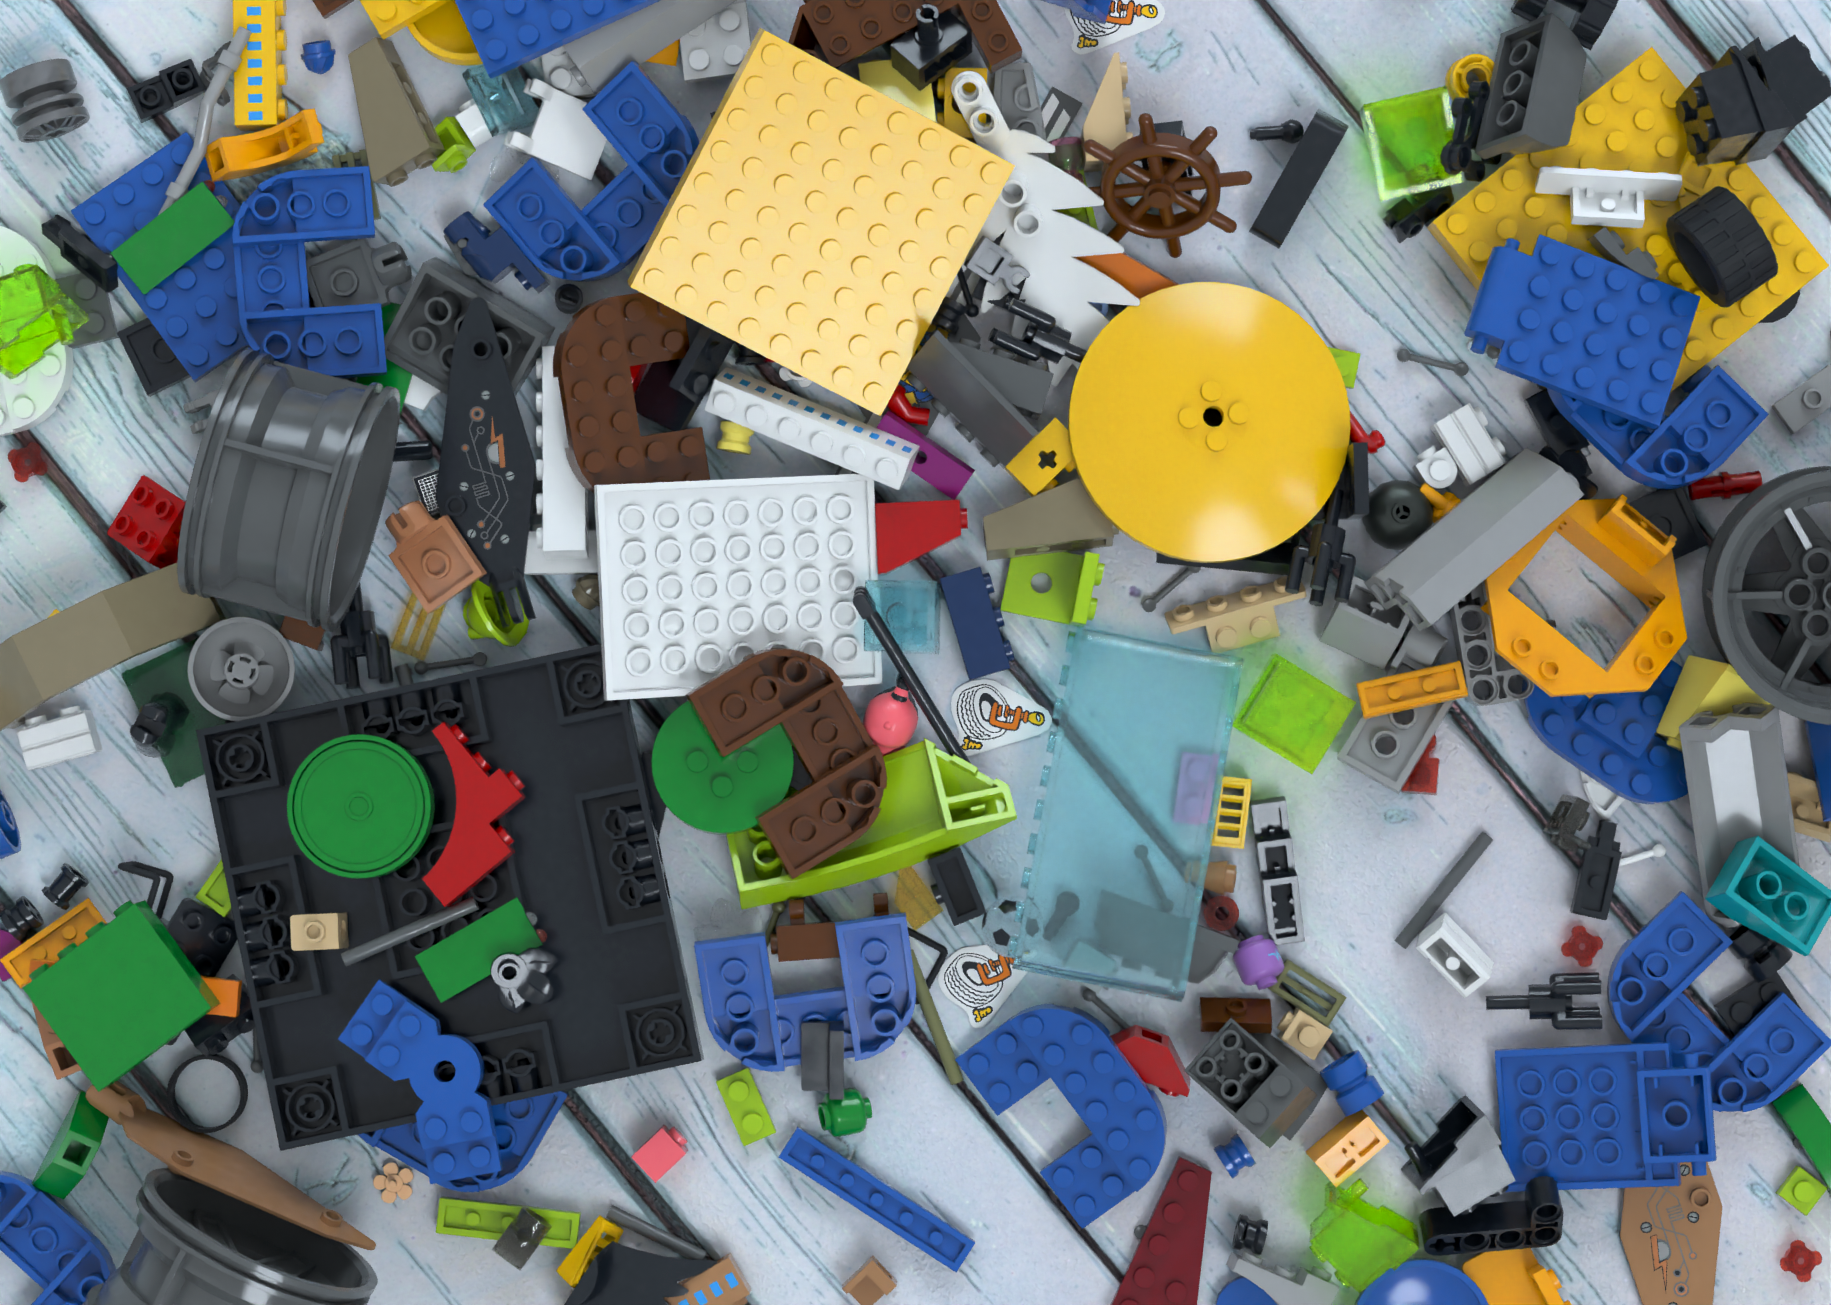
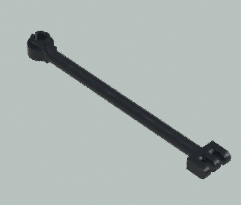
M863 586L856 587L853 595V605L863 620L866 619L945 749L949 755H956L971 763L876 610V603L868 590Z

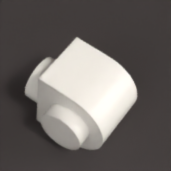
M473 98L458 108L460 113L455 118L475 148L499 134L495 127L501 123L490 106L483 109L479 101Z
M1432 446L1416 456L1420 463L1413 466L1412 469L1422 484L1425 482L1435 490H1441L1454 482L1457 476V466L1446 447L1437 451L1436 447Z

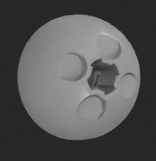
M250 617L228 618L210 626L195 642L188 660L189 683L197 700L212 714L229 721L236 722L272 713L286 699L294 681V657L285 638L271 625Z

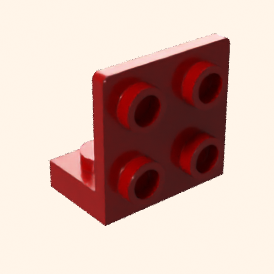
M143 475L111 524L107 535L160 569L175 564L178 561L179 538L186 501Z

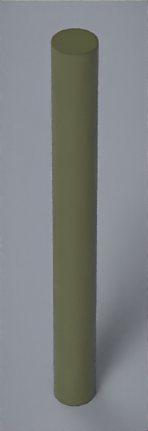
M911 949L916 982V997L950 1084L954 1085L962 1082L964 1078L958 1063L955 1061V1055L914 950Z

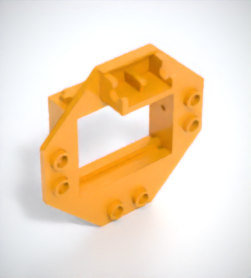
M1623 494L1612 499L1576 501L1484 580L1487 600L1480 609L1490 616L1495 651L1550 697L1586 695L1590 699L1595 694L1647 691L1687 640L1672 552L1677 538L1673 535L1668 537L1630 506L1626 502L1628 498ZM1554 531H1557L1650 608L1604 669L1508 591Z

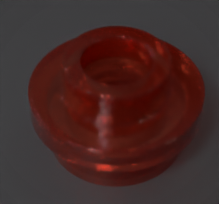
M1215 896L1204 907V919L1215 930H1228L1238 921V906L1234 900L1227 896ZM1218 907H1225L1228 910L1226 919L1218 920L1216 918L1215 911Z

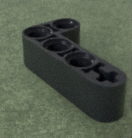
M1320 109L1317 110L1250 228V233L1278 249L1281 247L1349 125Z
M1540 1176L1531 1179L1526 1184L1523 1201L1478 1204V1207L1472 1212L1465 1215L1458 1214L1455 1217L1446 1207L1431 1208L1422 1212L1418 1221L1425 1251L1430 1255L1442 1256L1551 1246L1556 1244L1562 1236L1564 1212L1556 1181L1548 1176Z

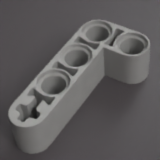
M1481 582L1466 595L1467 601L1475 599V605H1466L1459 608L1457 603L1449 610L1457 660L1461 662L1468 697H1465V699L1474 706H1487L1525 699L1532 694L1534 689V683L1517 669L1497 672L1488 615L1480 609L1485 603ZM1466 611H1471L1477 616L1478 624L1473 631L1465 629L1461 623V618ZM1472 646L1480 647L1484 654L1483 661L1477 666L1471 664L1467 658V652ZM1512 675L1520 676L1527 682L1526 690L1517 695L1513 694L1508 688L1509 678ZM1479 680L1486 682L1489 686V695L1485 700L1477 699L1473 693L1474 684Z

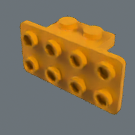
M1531 1248L1481 1252L1463 1262L1461 1266L1462 1272L1480 1288L1489 1305H1572L1569 1300L1562 1301L1557 1291L1562 1286L1552 1269L1546 1271L1538 1263Z

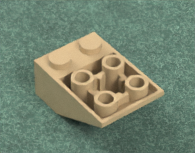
M1119 52L1114 53L1082 128L1080 145L1084 173L1102 171L1104 162L1084 151L1083 144L1086 140L1092 139L1113 151L1122 142L1133 138L1132 132H1126V125L1129 124V118H1131L1130 98L1123 97V90H1126V83H1128L1127 63L1120 62Z

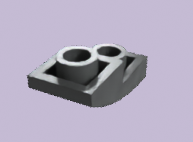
M1604 227L1588 239L1592 246L1606 260L1631 269L1652 280L1659 276L1655 270L1658 267L1651 254L1646 250L1642 252L1637 247L1626 255L1622 250L1625 248V245L1615 231L1609 232Z

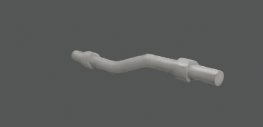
M239 26L228 49H223L217 61L220 65L200 102L193 148L175 183L171 182L165 192L167 198L158 215L189 192L187 189L207 152L214 106L232 71H237L242 61L240 55L252 32Z

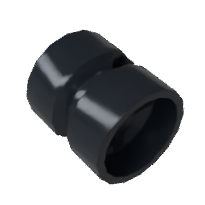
M1744 925L1739 927L1729 937L1733 943L1728 949L1737 959H1744L1746 961L1744 968L1758 983L1776 973L1793 955L1788 947ZM1766 946L1767 949L1756 957L1755 953Z

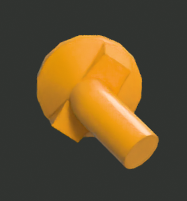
M1425 482L1420 487V491L1428 498L1432 505L1433 523L1461 501L1450 492L1446 491L1443 495Z

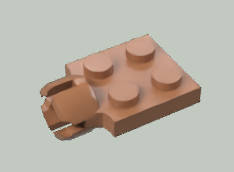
M417 500L403 505L398 509V514L395 515L393 512L386 519V527L395 538L397 545L396 549L388 556L427 614L434 612L487 574L448 515H443L436 520L431 517L422 502Z

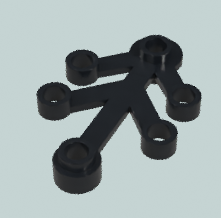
M1472 81L1468 89L1469 98H1454L1451 105L1452 116L1456 119L1452 139L1443 147L1440 155L1441 164L1448 174L1457 175L1460 172H1464V177L1467 181L1481 182L1485 176V164L1497 165L1502 158L1501 153L1488 159L1481 157L1482 161L1472 160L1471 150H1476L1484 108L1490 94V87L1487 81ZM1468 118H1470L1467 135L1465 136Z

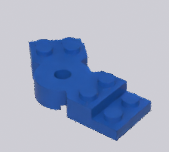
M380 979L338 1040L364 1057L366 1062L392 1080L397 1081L409 1078L414 1092L424 1101L415 1115L422 1150L424 1149L430 1184L502 1171L490 1098L477 1091L484 1077V1063L479 1050L472 1042L462 1036L441 1035L439 1019ZM442 1061H449L455 1067V1076L451 1081L443 1080L438 1074V1066Z

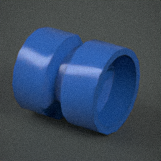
M1359 1050L1342 1056L1320 1071V1075L1331 1091H1338L1335 1100L1345 1116L1364 1109L1384 1094L1376 1078L1365 1074L1368 1066Z

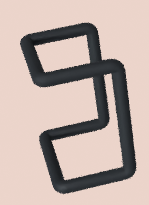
M136 861L119 863L118 868L120 870L153 880L147 899V904L151 909L160 884V876L166 878L156 915L162 917L173 883V874L169 871Z

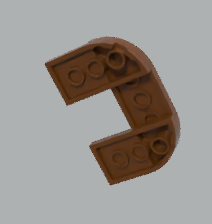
M643 293L600 299L580 309L572 316L573 319L567 325L564 332L560 333L553 356V377H558L569 445V448H565V452L577 480L593 494L594 485L710 480L702 427L640 436L630 366L685 357L690 348L685 315Z
M772 648L760 650L743 657L741 662L687 693L686 697L721 757H725L774 726L781 725L812 783L755 818L788 877L794 879L853 843L871 827L881 810L879 806L884 788L886 789L887 774L885 762L878 745H874L842 688L843 682L834 670L813 655L792 649Z

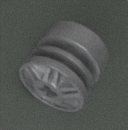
M58 58L33 63L7 74L0 80V90L6 106L9 108H21L11 118L12 123L19 126L16 134L21 142L32 143L58 138L89 121L90 115L85 107H81L84 102L83 96L78 93H69L76 87L77 80L72 66L67 59Z

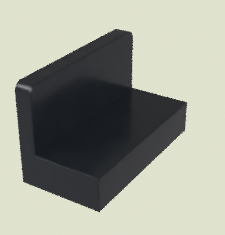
M803 1021L801 1023V1089L803 1091H829V1099H844V1021Z

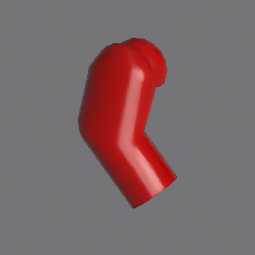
M897 385L887 404L888 409L907 423L928 426L930 409L911 406L905 396V388Z
M1350 411L1349 440L1352 443L1368 442V454L1378 453L1377 449L1385 445L1384 437L1378 430H1373L1367 435Z

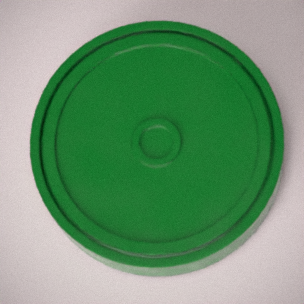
M689 700L674 710L661 726L654 742L651 761L656 789L671 813L680 821L696 830L717 835L741 833L758 826L759 824L755 817L785 799L791 785L794 767L792 745L780 724L725 757H721Z
M372 735L342 736L316 748L297 769L287 798L289 826L301 851L320 868L346 878L365 879L380 877L396 871L407 864L424 845L434 819L435 803L433 789L422 765L402 746L390 740Z

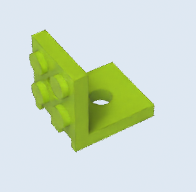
M1057 552L1010 558L1000 611L1077 627L1085 626L1086 621H1092L1095 616L1098 599L1091 596L1093 586L1101 584L1105 565L1098 563L1100 554L1085 552L1084 555H1078L1068 552ZM1044 573L1050 577L1051 588L1048 592L1037 593L1033 590L1031 580L1034 575Z

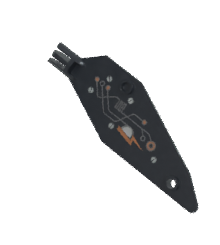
M477 297L470 302L453 345L436 501L441 517L443 515L450 517L487 572L479 581L490 587L502 628L510 626L506 604L515 624L524 622L520 600L527 619L532 620L536 618L524 579L536 464L487 302ZM482 343H485L488 348L484 356H480L477 352L478 346Z

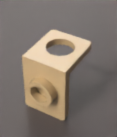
M347 912L292 915L290 917L291 949L293 951L348 948Z

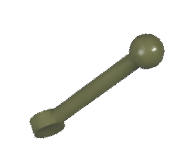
M783 901L772 904L773 914L765 933L767 947L770 942V933H773L779 915L786 909Z

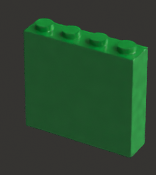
M129 900L113 912L116 917L107 925L102 921L85 933L88 938L79 946L74 942L57 954L60 959L51 967L46 963L29 975L32 981L23 987L26 994L98 1092L111 1086L220 1004L219 1000L145 900L135 904Z

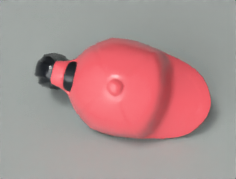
M900 674L896 677L897 686L886 689L871 699L863 718L862 724L874 745H878L882 756L904 749L913 736L918 723V709L915 700Z

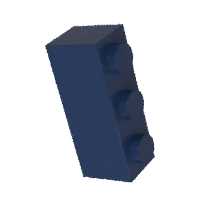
M981 567L940 578L969 681L1010 669L1009 661L1015 660L1010 641H1002L999 628L1005 626L1000 607H992L989 594L995 591L989 572L982 574Z

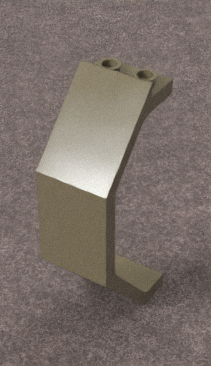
M177 563L103 590L9 637L0 644V731L6 728L15 729L25 724L26 719L24 716L49 699L135 656L225 620L226 618L216 597L211 596L206 599L199 597L197 594L191 595L182 592L178 583Z

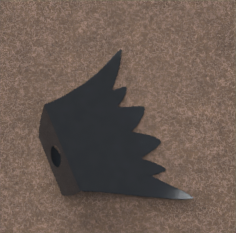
M612 1241L596 1255L564 1305H669L664 1300V1297H678L689 1292L688 1289L678 1284L677 1281L700 1274L714 1266L717 1261L666 1257L636 1250Z

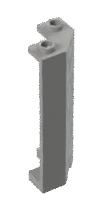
M661 0L563 45V49L575 65L569 70L581 87L587 84L592 92L597 94L631 61L637 62L639 65L737 0Z
M1525 448L1514 455L1380 568L1364 584L1386 610L1398 604L1418 630L1422 631L1435 623L1584 494L1579 489L1580 486L1577 479L1571 473L1565 472L1561 466L1529 448Z
M1742 703L1733 705L1732 713L1713 716L1711 710L1700 712L1679 726L1705 912L1714 923H1719L1727 928L1737 927L1741 924L1729 918L1705 900V897L1738 841L1759 836L1800 867L1779 709L1773 705Z

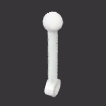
M1656 844L1652 850L1620 859L1619 867L1653 856L1661 858L1665 855L1666 848L1662 844Z

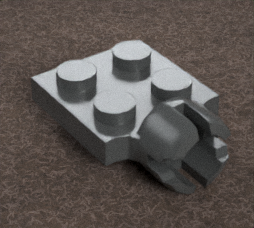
M364 238L307 259L308 288L315 307L381 303L382 308L390 305L388 292L391 288L408 282L412 278L411 266H406L405 264L408 258L403 248L397 242H391L378 248H371L368 240Z

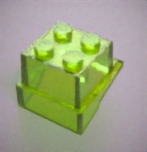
M1447 86L1368 103L1361 107L1359 112L1380 202L1463 183L1462 173L1460 172L1457 175L1448 174L1440 160L1443 147L1452 139L1454 133Z
M37 264L20 265L13 269V273L0 277V372L10 380L20 376L46 357L44 352L59 341L61 345H69L75 342L72 332L89 321L88 314L65 295L59 283Z
M1275 653L1269 658L1229 726L1306 772L1313 774L1356 702Z
M1361 1178L1354 1182L1347 1190L1340 1186L1336 1188L1329 1181L1325 1185L1324 1205L1327 1208L1310 1224L1309 1242L1312 1245L1309 1248L1322 1263L1328 1261L1336 1269L1334 1274L1342 1285L1347 1289L1352 1286L1360 1293L1390 1268L1395 1271L1419 1249L1418 1227L1409 1219L1383 1204L1377 1208L1359 1198L1369 1189Z

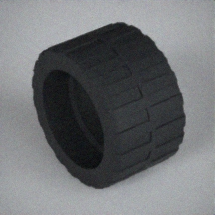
M1716 186L1668 218L1666 223L1667 234L1678 259L1694 283L1718 306L1724 308L1731 306L1777 275V258L1765 232L1745 204L1728 189Z

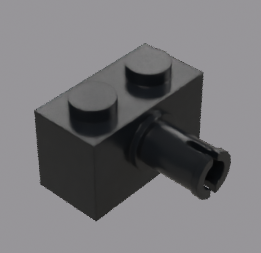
M931 4L922 5V11L918 8L916 11L917 27L899 35L890 45L892 67L919 91L972 53V30L949 10L939 15L938 9Z

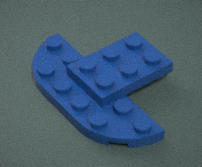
M1670 660L1651 687L1644 692L1595 694L1590 699L1586 695L1550 697L1534 684L1532 694L1524 699L1529 716L1527 720L1537 737L1554 753L1616 795L1636 803L1655 804L1677 800L1688 794L1683 753L1668 746L1665 741L1655 735L1683 669L1682 666L1673 660ZM1524 679L1522 682V692L1527 688V682Z

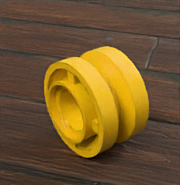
M1471 54L1455 61L1449 67L1445 77V87L1451 99L1454 100L1456 97L1469 98V85L1466 81L1468 72L1475 73L1479 81H1487L1490 86L1494 62L1489 57L1481 54Z

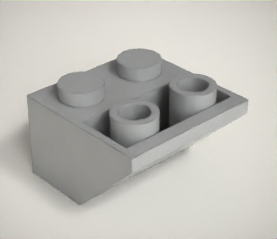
M1353 575L1349 601L1347 603L1336 601L1319 641L1383 670L1400 642L1410 619L1398 604L1386 610L1364 584L1365 580Z

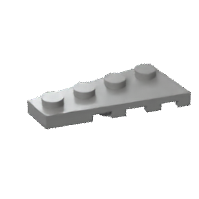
M1010 63L995 71L993 98L1009 130L1026 131L1047 141L1032 65L1030 63ZM1030 153L1051 163L1050 153Z

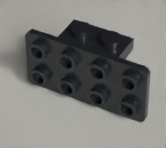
M685 316L690 348L685 357L652 363L634 395L638 414L671 431H681L687 428L735 342Z
M185 898L181 901L170 921L156 915L200 976L215 977L238 940L234 920L223 917L216 911L191 898ZM180 1034L176 1036L174 1039H172L170 1042H168L166 1045H173L177 1041Z

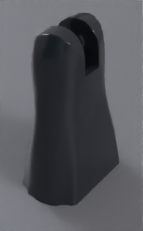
M171 692L157 693L152 696L149 703L141 706L139 715L134 725L130 728L131 738L140 753L153 758L169 755L176 741V735L172 734V732L182 728L189 715V709L183 699Z

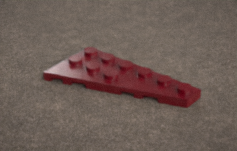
M1178 1156L1110 1305H1197L1212 1174L1210 1170Z

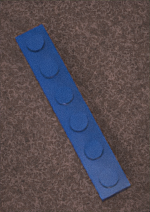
M800 1127L796 1128L779 1155L780 1159L954 1272L958 1271L975 1244L973 1239Z

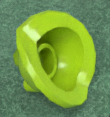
M479 580L471 585L472 596L468 599L463 609V617L469 626V638L472 640L485 637L497 639L504 646L514 647L519 644L527 633L530 621L524 613L521 600L520 604L524 622L515 624L506 604L510 626L502 628L490 587Z

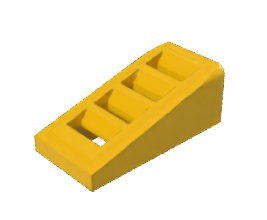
M1215 776L1208 845L1244 849L1252 779ZM1223 787L1242 789L1241 796L1222 794ZM1221 801L1241 803L1240 810L1221 808ZM1220 815L1239 817V824L1219 822ZM1218 829L1238 831L1237 838L1217 836Z
M599 1215L557 1268L556 1272L571 1287L575 1288L596 1255L612 1241L618 1243L624 1230L619 1225ZM603 1232L607 1233L604 1238H601Z

